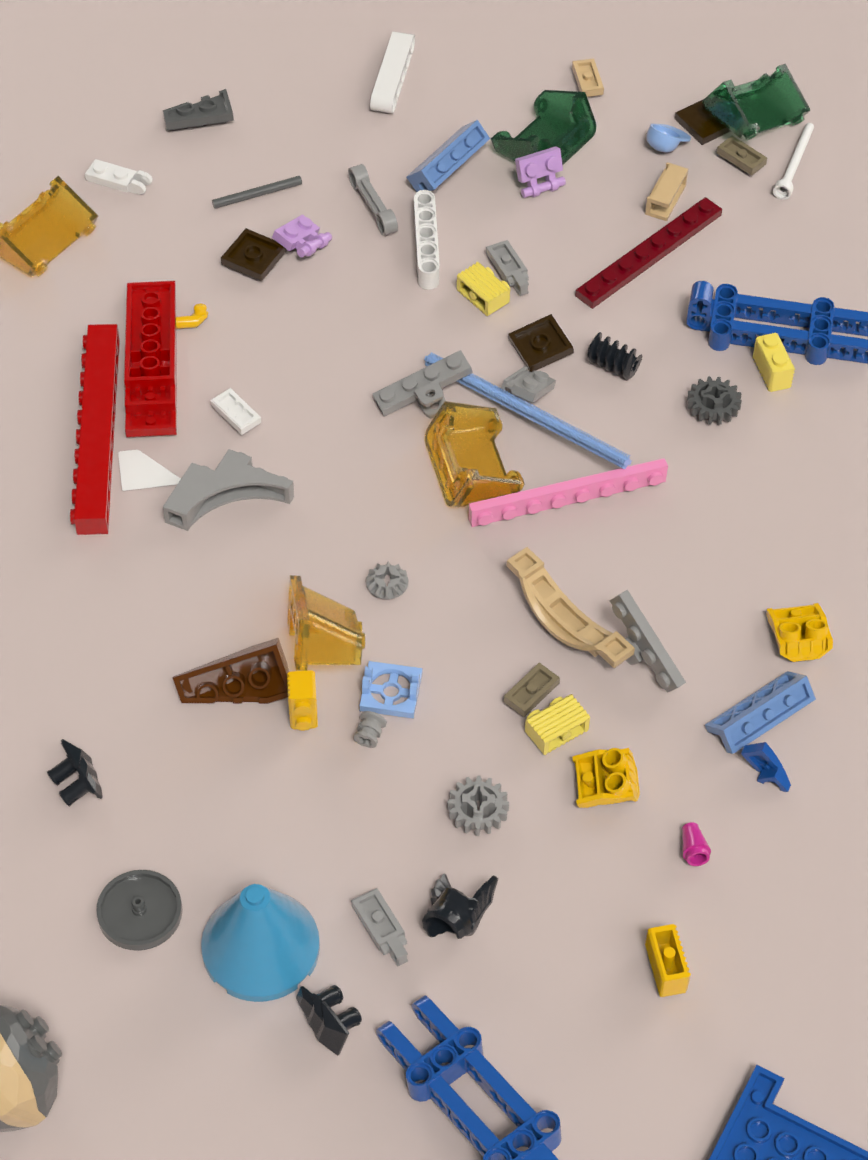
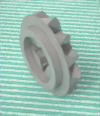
M389 561L386 565L377 563L376 568L369 569V574L366 577L367 588L374 596L381 599L399 597L408 587L407 572L402 570L399 564L394 566ZM386 575L390 576V583H388V586H386V583H384Z

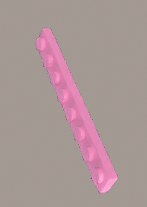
M665 458L629 466L626 469L620 468L469 503L468 520L471 527L484 526L496 521L510 520L518 516L535 514L552 508H561L565 505L577 502L582 503L599 497H608L612 494L633 491L641 487L655 486L666 482L668 465Z

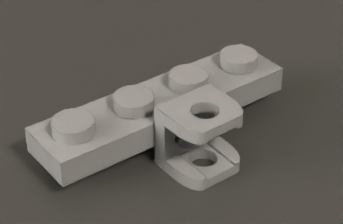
M459 350L372 395L384 417L418 400L424 414L429 418H433L448 409L442 388L473 373L464 354ZM432 404H439L437 409L430 408Z
M626 590L609 600L614 614L622 620L627 628L628 637L625 639L635 648L634 655L626 661L630 665H634L644 660L646 664L651 666L656 674L658 684L667 693L685 684L686 681L629 591Z

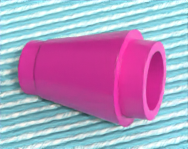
M690 822L682 827L683 858L691 866L704 865L710 859L711 849L697 823Z

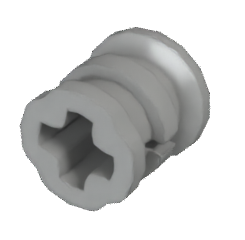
M364 711L360 715L362 722L360 721L358 724V731L354 734V741L361 746L375 748L378 743L377 737L381 736V728L386 727L387 721L378 713Z

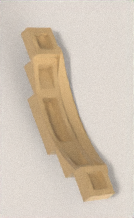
M528 547L507 560V567L520 579L524 595L534 615L542 626L556 639L570 647L589 651L594 657L600 655L613 668L634 655L635 648L617 631L612 633L599 626L568 599L544 568V562Z

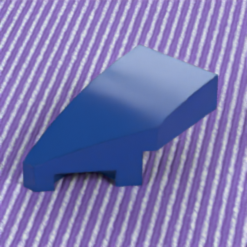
M766 742L745 745L741 755L757 772H760L757 782L762 784L773 782L778 785L780 791L788 792L791 786L789 778L770 746Z

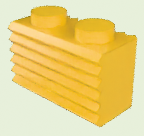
M290 671L287 673L290 728L301 731L318 727L315 671Z
M674 924L649 928L646 935L645 946L660 997L686 993L691 976L687 967L688 963L685 962L686 957H684L685 952L682 951L683 947L679 940L680 936H678V931L676 930L677 926Z

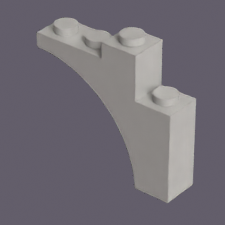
M228 449L215 471L207 466H200L195 463L190 464L163 506L165 523L188 531L197 520L208 512L222 505L240 500L268 499L290 504L294 498V485L292 480L284 476H278L262 468L253 467L252 457L247 456L245 453Z

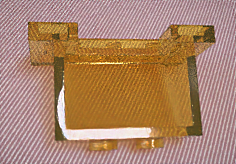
M290 575L287 626L289 636H295L294 662L296 671H307L308 665H361L362 649H365V633H362V622L357 620L355 610L303 586L301 576Z

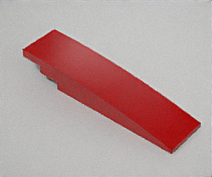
M175 281L127 283L124 371L126 437L177 435Z

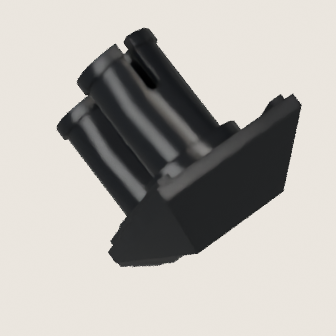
M62 739L61 744L67 754V758L51 770H48L47 774L57 786L76 771L79 773V779L59 792L61 798L69 807L88 792L102 799L101 786L98 782L91 757L82 749Z
M332 985L318 994H312L304 986H301L296 999L317 1040L337 1056L340 1055L349 1035L348 1030L360 1025V1022H362L360 1012L355 1007H350L338 1015L334 1013L331 1007L342 1003L343 993L336 985Z

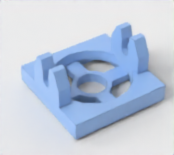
M369 661L368 667L365 666V676H363L360 711H371L378 714L414 719L423 668ZM390 674L389 681L383 685L372 684L380 675ZM399 676H404L408 679L410 689L402 688L397 683ZM393 686L399 690V693L396 696L389 697L383 691L386 687ZM371 693L381 694V697L385 700L384 704L374 699ZM401 697L408 698L400 704L393 705V702Z

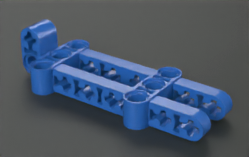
M697 281L692 285L687 325L695 330L709 332L708 345L715 351H724L729 348L730 344L755 347L756 335L762 336L777 333L787 352L804 354L807 362L813 365H821L826 362L827 358L868 363V352H865L868 351V339L832 334L833 331L868 336V312L835 308L833 301L826 297L816 298L813 304L738 294L736 287L731 284L719 285L716 289L715 299H712L714 291L712 284L706 281ZM734 317L808 328V331L736 321Z
M426 995L412 1004V1009L420 1022L440 1042L439 1045L428 1053L422 1055L391 1021H387L376 1029V1034L382 1045L406 1070L408 1092L411 1098L419 1102L432 1099L483 1156V1160H558L552 1151L560 1145L562 1140L560 1118L555 1112L550 1110H542L536 1113L483 1056L482 1038L477 1029L473 1027L458 1029ZM467 1045H473V1046H474V1047H471V1048H464V1047L467 1046ZM446 1062L450 1063V1064H448V1065H446V1066L440 1065V1064L446 1063ZM466 1072L518 1127L502 1140H499L450 1086L451 1083ZM419 1080H426L424 1083H416ZM546 1128H549V1129H552L553 1131L548 1132V1133H545V1132H542L541 1130L546 1129ZM519 1147H528V1148H529V1149H527V1150H525V1151H518V1150H516V1149L519 1148Z

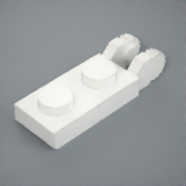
M97 159L94 160L85 173V178L89 182L138 195L144 194L146 191L145 185H150L153 181L152 176L144 171L131 170Z

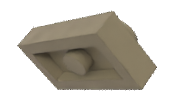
M734 136L729 137L717 147L718 155L751 176L767 163L766 156Z
M539 662L504 695L503 702L525 717L560 684V677Z

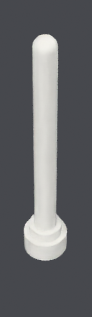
M812 123L805 125L783 179L778 180L775 184L773 193L778 199L786 200L790 198L793 192L792 179L814 129Z

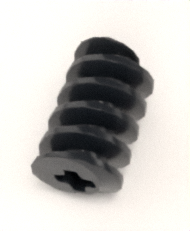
M597 333L588 348L587 357H589V361L591 363H598L600 367L606 366L608 371L615 370L617 375L623 374V377L627 380L631 379L640 366L642 354L636 357L637 350L635 348L627 353V344H624L619 349L618 340L610 345V336L601 341L602 333Z

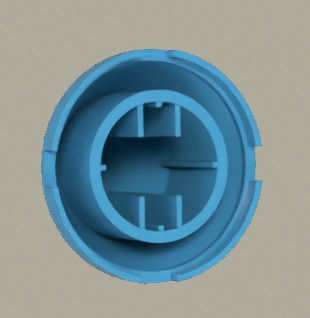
M259 884L249 885L224 902L209 918L201 941L204 966L212 981L225 988L227 994L233 997L253 1002H265L282 998L297 990L298 984L314 971L320 951L317 925L310 912L294 898Z

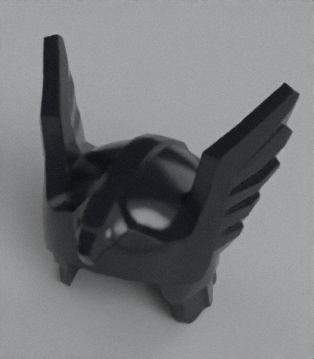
M442 874L440 879H437L434 888L431 889L432 906L422 919L423 929L429 937H436L438 934L449 932L456 934L457 939H462L464 936H472L477 930L485 911L493 902L498 878L493 875L476 891L472 898H468L461 891L452 888L447 875Z

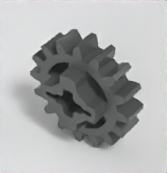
M708 376L706 382L698 379L697 385H691V391H688L687 407L692 409V416L699 415V421L708 419V424L711 425L713 420L721 425L723 419L731 422L732 416H738V410L741 409L742 394L737 392V385L729 386L730 380L721 382V377H717L716 381Z

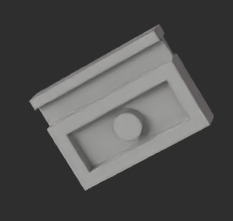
M525 366L504 379L501 389L509 388L512 390V394L533 403L553 390L556 380L550 378L543 371H533L531 373L528 371L529 367Z

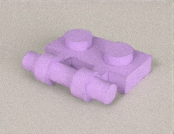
M555 146L515 159L518 181L521 183L527 182L528 186L521 189L523 198L529 196L534 198L542 192L548 190L553 192L558 190L559 187L566 185L563 176L558 178L555 176V173L563 171L560 148ZM545 176L546 182L537 184V178Z
M302 214L276 229L272 238L288 251L296 248L298 256L304 257L314 254L317 248L322 249L327 246L328 242L332 240V235L329 232L318 234L320 227Z

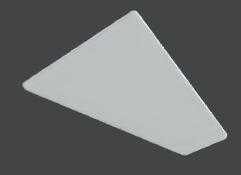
M138 449L118 452L123 491L177 485L181 478Z

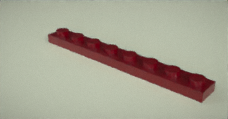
M704 197L577 288L575 297L591 309L595 308L722 216V208Z

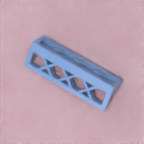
M787 671L705 724L707 732L721 737L726 752L734 754L816 700L806 675Z

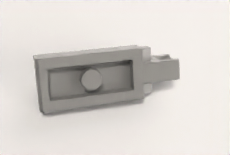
M506 240L487 246L486 254L502 279L507 282L509 287L514 286L519 296L528 294V270L509 241Z
M378 888L351 900L353 909L378 950H381L383 955L390 953L397 967L408 962V953L404 948V945L407 944L405 932Z

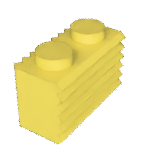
M476 262L472 267L469 266L465 271L458 273L457 291L461 295L463 294L470 303H473L486 316H489L510 302L509 285L504 280L500 281L495 277L489 267L485 268L479 262Z
M772 333L758 336L755 341L752 359H755L754 362L758 366V370H760L759 373H761V377L765 381L764 384H767L768 391L773 392L790 388L793 383L795 368L779 335Z
M573 694L565 698L557 697L550 703L549 707L542 711L539 709L534 710L527 716L525 732L543 755H546L548 752L550 753L580 734L582 735L584 732H587L589 730L590 716L580 706V703L577 702Z

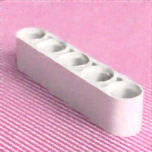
M392 32L372 92L371 110L394 113L414 51V34Z
M420 190L414 195L417 275L419 286L423 289L431 290L439 285L440 264L435 196L431 191Z

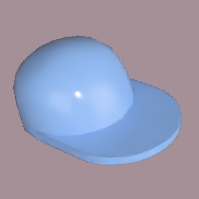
M651 124L646 140L655 150L668 153L674 151L680 141H690L691 136L669 125Z

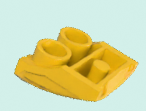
M819 603L781 609L768 608L766 610L768 622L779 646V653L790 661L820 659L833 649V638L828 627L826 615Z
M629 748L598 749L572 756L577 773L579 797L576 802L579 808H589L630 800L638 801L640 796L638 770L633 753Z

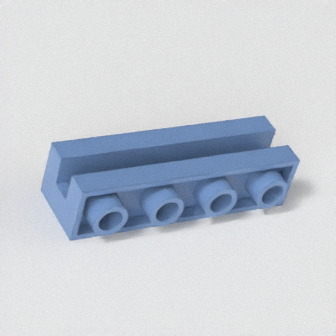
M478 120L462 126L406 178L416 192L420 190H435L480 149L490 137Z

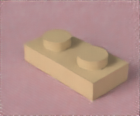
M594 58L572 61V69L581 97L603 95L604 87Z

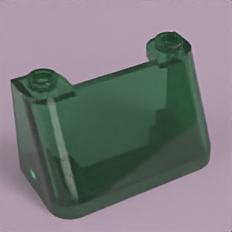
M786 64L777 66L776 71L770 76L765 73L758 80L734 86L732 80L724 81L702 101L707 112L740 139L745 138L746 140L754 138L759 133L791 123L795 126L804 121V116L811 111Z
M544 90L537 96L534 102L537 118L515 138H512L507 131H499L491 138V141L497 153L514 162L516 158L556 146L561 150L563 165L595 135L597 125L586 92Z

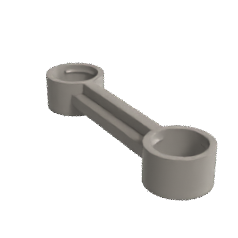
M360 164L348 168L350 183L354 190L360 191L376 217L380 233L385 236L397 232L398 223L395 214L391 209H386L373 188L366 167Z

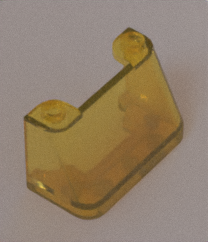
M59 176L50 182V190L40 193L38 199L9 223L7 221L4 224L0 223V258L31 277L34 275L41 276L47 270V265L82 235L88 236L96 228L94 223L98 215Z
M445 401L426 430V447L445 502L450 507L468 506L469 503L517 493L525 485L519 471L511 470L506 474L494 441L502 431V421L500 420L497 408Z

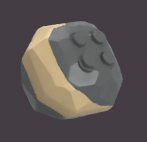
M0 1005V1132H9L36 1126L48 1116L57 1097V1064L60 1061L59 1058L62 1056V1052L55 1042H45L44 1038H46L49 1027L40 1016L31 1018L25 1010L19 1011L16 1008Z

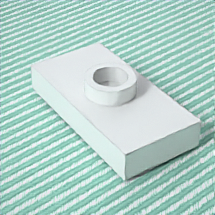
M231 388L211 400V406L241 435L261 423V417Z

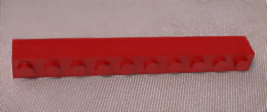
M117 324L88 325L87 335H83V349L86 350V353H82L81 362L85 372H80V384L83 387V391H79V405L82 406V410L77 411L78 425H81V428L76 429V443L79 444V449H75L74 456L75 464H78V468L73 469V482L77 485L76 489H72V504H75V509L70 510L71 525L76 526L77 535L108 534L120 347Z

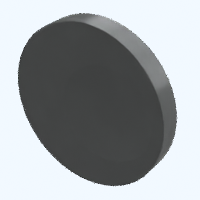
M133 870L117 876L105 886L97 902V918L102 933L110 942L127 950L141 951L161 945L175 933L182 918V902L177 887L166 876L151 870Z

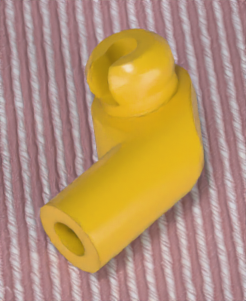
M202 303L196 304L192 315L176 317L177 329L198 327L208 317L207 306Z

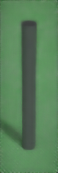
M300 175L213 199L212 204L214 209L301 185L302 179Z

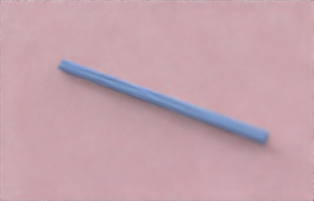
M431 352L430 355L424 358L426 361L425 365L429 366L443 358ZM471 373L457 380L462 385L623 469H626L632 462L630 460L631 455L625 454V452L619 449L617 450V448L612 447L610 444H604V441H599V439L594 438L591 434H586L583 430L581 431V429L573 425L571 426V424L565 421L563 422V420L558 419L556 416L553 417L550 413L548 414V412L540 408L538 409L535 405L533 406V404L525 400L523 401V399L515 395L513 396V394L508 393L506 390L503 391L500 387L491 384L483 378L481 379L477 375Z

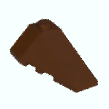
M275 638L173 676V681L181 703L259 702V704H268L288 697L287 673H289V668L280 640Z

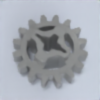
M477 776L476 781L472 782L467 777L465 785L458 782L456 783V790L450 791V799L448 800L449 818L455 819L456 828L464 825L466 834L471 829L475 830L476 836H479L480 831L483 829L487 834H491L492 826L499 829L501 828V821L507 820V811H509L507 792H501L500 783L493 786L492 778L482 782L481 776ZM477 801H480L479 811L477 810Z

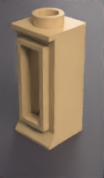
M669 162L666 163V168H664L650 196L647 197L645 215L664 221L668 220L686 187L688 168Z

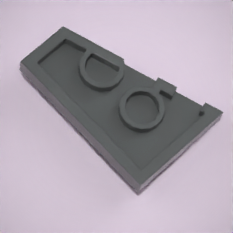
M226 89L219 91V95L212 98L209 95L203 96L198 103L186 102L163 110L167 130H180L186 127H202L207 124H223L228 121H234Z

